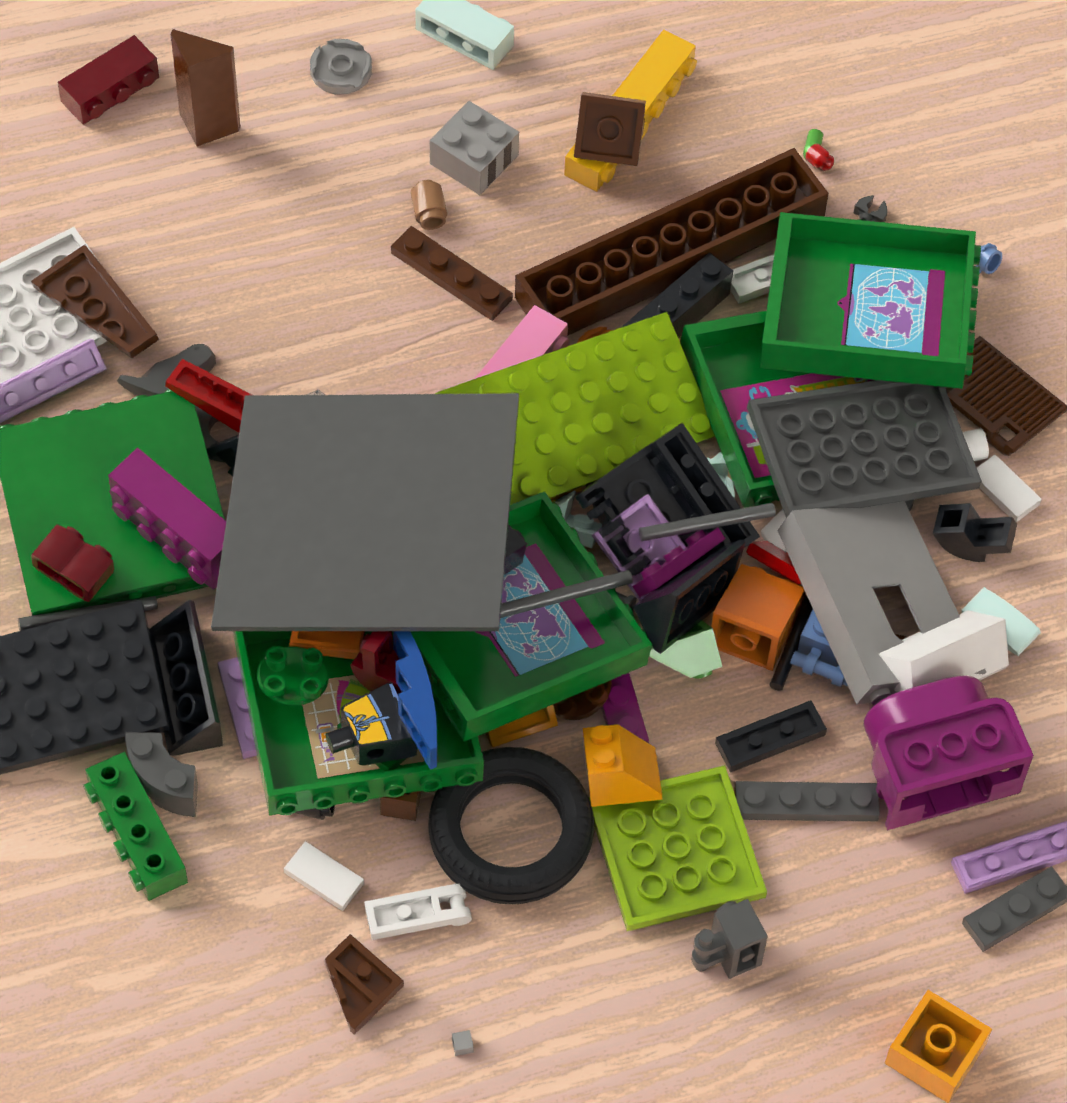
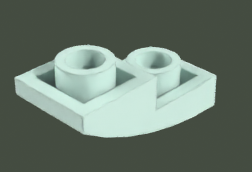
M985 587L962 609V613L969 610L1004 618L1006 621L1008 650L1017 656L1041 633L1040 629L1024 614Z

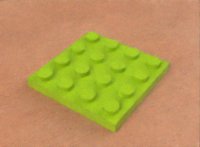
M725 765L661 780L663 800L592 807L594 827L626 931L714 911L730 901L739 903L746 899L751 902L766 898L767 890Z

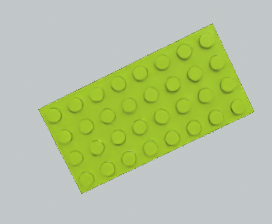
M667 312L435 393H519L510 505L544 491L549 498L593 483L681 423L684 424L696 443L715 437L705 411L702 395Z

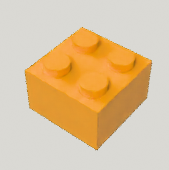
M928 989L891 1044L885 1064L949 1103L985 1048L992 1028Z

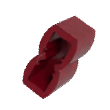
M56 524L32 553V566L46 577L60 583L75 596L90 602L114 572L112 556L100 545L92 546L85 543L83 536L76 529L69 526L64 528Z

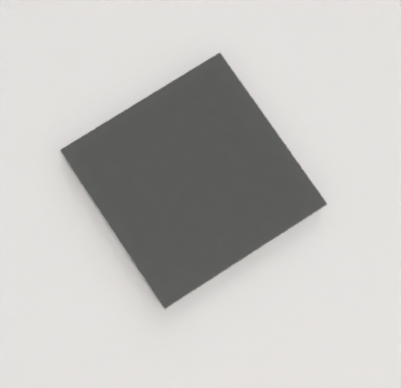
M519 393L245 396L211 624L212 631H499Z

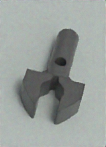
M874 195L863 197L855 204L853 213L859 216L858 220L886 221L887 206L885 201L882 202L877 211H872L871 213H868V209L873 204Z

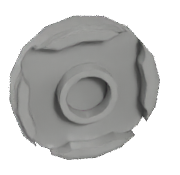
M333 39L327 41V45L319 46L314 50L310 58V75L314 83L323 91L332 94H350L360 90L368 83L372 75V58L369 52L367 53L358 42L349 39Z

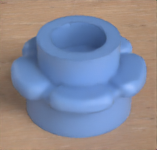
M991 243L982 245L979 265H976L980 267L979 273L982 271L987 274L995 272L1001 264L1002 252L997 250V246Z

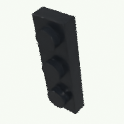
M811 700L716 737L715 744L731 773L826 735L827 728Z

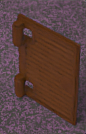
M981 336L974 340L973 353L967 352V355H973L971 376L965 375L963 389L953 388L947 392L952 406L976 426L982 428L986 433L987 442L1004 456L1007 455L1008 457L1067 411V405ZM1005 426L1016 434L1009 441L998 434Z

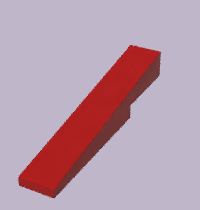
M182 359L166 380L165 387L239 433L244 398L252 394Z

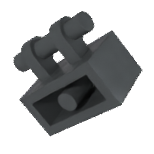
M748 899L739 903L730 901L720 906L717 912L714 913L712 930L703 929L696 935L691 957L696 970L705 971L707 968L721 963L728 978L731 979L762 965L768 935Z

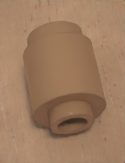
M432 180L418 182L410 191L416 221L425 230L438 229L446 223L445 218L447 217L442 187L439 183Z

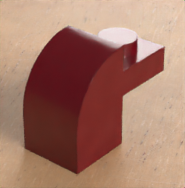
M373 631L371 634H366L361 642L360 652L351 663V669L355 677L370 692L392 682L397 694L402 693L396 682V661L399 658L393 650L392 631Z

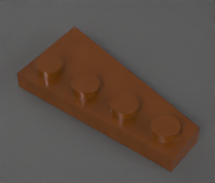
M85 244L31 281L36 290L130 358H134L159 340L157 333Z

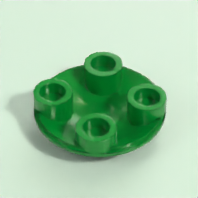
M273 646L266 651V656L258 667L257 680L264 694L273 701L284 705L298 706L315 701L325 692L329 683V671L323 661V654L318 649Z

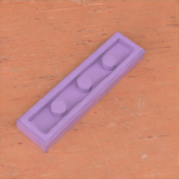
M88 339L1 383L0 423L107 370L94 340Z
M1067 821L953 857L951 864L964 893L967 894L1067 861Z

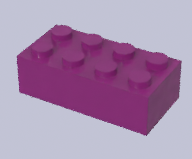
M137 447L108 475L113 511L122 520L127 521L129 519L133 522L144 539L149 542L154 540L158 543L169 560L173 563L180 562L183 564L194 581L200 585L205 583L214 590L218 583L226 521Z

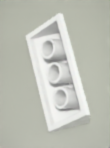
M967 610L959 614L960 617L926 633L918 632L903 639V643L879 653L880 657L900 682L894 690L900 692L955 676H972L982 680L1006 669L1009 665L1005 619ZM983 669L986 670L985 674H974Z

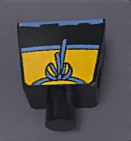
M392 682L345 704L341 708L342 728L326 733L327 744L332 754L351 748L357 763L362 766L417 756V746L398 714V694Z

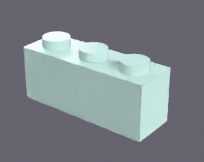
M423 0L415 9L416 30L492 70L496 68L514 46L513 25L503 18H498L488 13L479 5L471 4L466 0Z

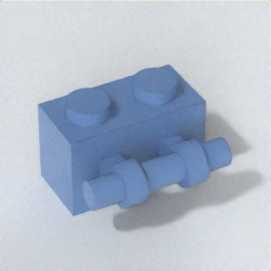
M812 610L801 634L798 651L794 652L790 664L803 668L802 672L812 676L815 673L832 680L831 684L842 687V685L848 686L816 614Z

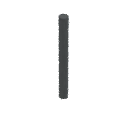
M773 503L646 526L639 528V536L641 541L764 519L776 516V510Z
M629 570L505 602L501 605L500 618L633 583L632 574Z
M149 596L18 618L19 631L139 600H142L145 611L158 609L156 596Z

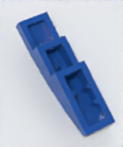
M393 631V649L399 658L396 661V682L402 693L398 694V714L431 770L437 767V724L431 683L421 652L411 632Z

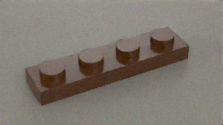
M410 226L391 245L392 255L491 321L512 301L513 293L413 226Z

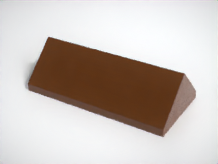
M173 29L170 35L179 113L196 146L198 147L237 133L241 125L234 47Z

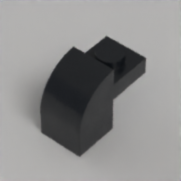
M971 503L939 505L933 535L940 545L952 555L969 561L985 562L986 554L1011 553L1017 523L1013 517L980 518Z

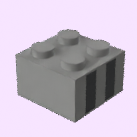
M468 101L430 139V164L478 195H481L519 155L520 132L471 101Z

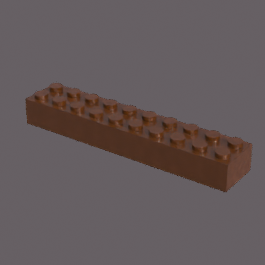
M792 148L515 275V299L526 315L536 305L568 324V336L663 292L708 253H711L721 262L725 263L777 239L780 212L825 216L829 193L796 149Z

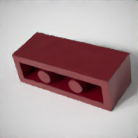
M133 35L58 81L60 100L84 125L90 120L100 117L105 111L116 104L126 101L132 94L142 88L152 85L159 78L157 57Z

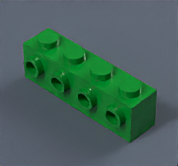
M125 751L85 769L88 783L83 785L91 804L98 802L102 812L98 813V816L106 833L113 831L117 839L116 842H113L120 861L124 862L127 860L132 871L128 872V875L137 892L143 890L148 901L188 883L186 868Z

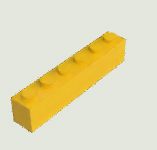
M664 29L612 95L646 101L645 125L641 140L647 133L649 123L653 118H659L665 107V102L669 97H675L681 86V81L685 76H691L697 65V60L694 59L696 45ZM575 144L565 156L564 175L596 192L604 182L609 183L618 165L617 163L574 158Z

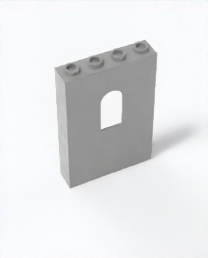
M905 501L865 508L792 510L777 530L857 705L866 703L876 705L884 698L897 693L894 689L900 683L879 653L895 647L904 641L894 634L873 588L899 586L922 634L960 617ZM983 669L974 674H985L986 670Z

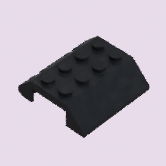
M683 423L645 446L575 496L583 509L591 504L594 505V508L586 513L590 520L596 519L604 513L610 521L598 531L602 538L612 533L621 525L624 527L622 531L606 542L622 567L637 558L644 550L639 548L635 553H632L623 538L630 531L629 528L624 526V521L620 516L612 522L611 520L647 494H649L668 522L741 509ZM750 521L721 526L718 528L726 539L713 548L739 539L746 542L745 548L758 539L760 535ZM715 528L705 529L704 532L706 534ZM697 531L679 534L678 536L687 547L688 544L685 540ZM644 555L642 559L627 570L631 572L632 576H636L651 563V560L648 556Z

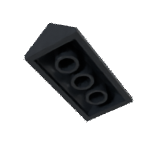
M739 539L709 550L633 606L656 652L663 653L715 610L738 570L746 542Z
M188 600L149 629L170 731L164 732L168 753L172 756L223 746L220 720L194 601Z

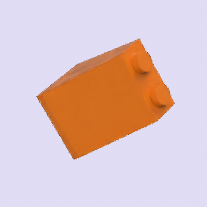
M741 563L713 612L711 627L714 631L718 650L773 671L802 606L805 595L804 588L789 579H781L768 574L760 567H750Z

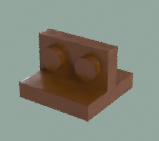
M582 92L574 158L637 166L645 125L646 101Z

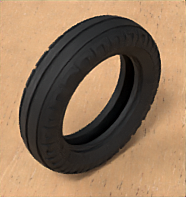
M500 747L483 751V781L475 782L469 786L454 785L442 787L435 793L428 822L429 838L434 855L441 868L455 884H460L466 892L480 899L500 904H523L543 899L568 884L580 871L588 857L594 836V816L589 797L578 778L565 765L545 753L522 747ZM501 784H521L538 790L554 804L560 815L562 832L557 844L545 857L525 866L503 867L485 861L468 846L460 827L464 810L475 796L490 787Z

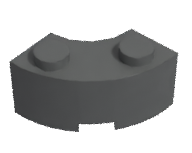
M126 732L125 741L128 759L147 795L154 800L157 806L178 815L196 817L198 781L195 766L181 763L171 757L163 745L162 733Z

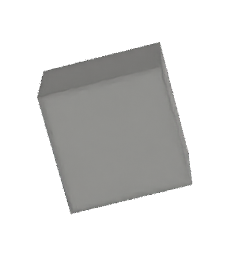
M470 1030L452 1033L455 1056L474 1053Z

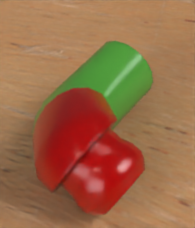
M811 129L807 135L803 156L815 168L828 171L834 165V157L829 155V152L821 146L824 134L820 130Z

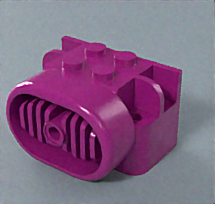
M972 676L950 677L897 692L874 705L864 718V729L874 751L871 765L877 780L876 792L879 798L885 800L889 810L885 822L887 831L1019 794L1034 756L1011 704L1001 698H989L983 683Z

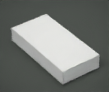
M995 454L977 467L982 480L979 488L1009 517H1013L1016 522L1040 505L1042 499Z
M306 841L284 867L286 875L341 911H344L364 885L363 878Z

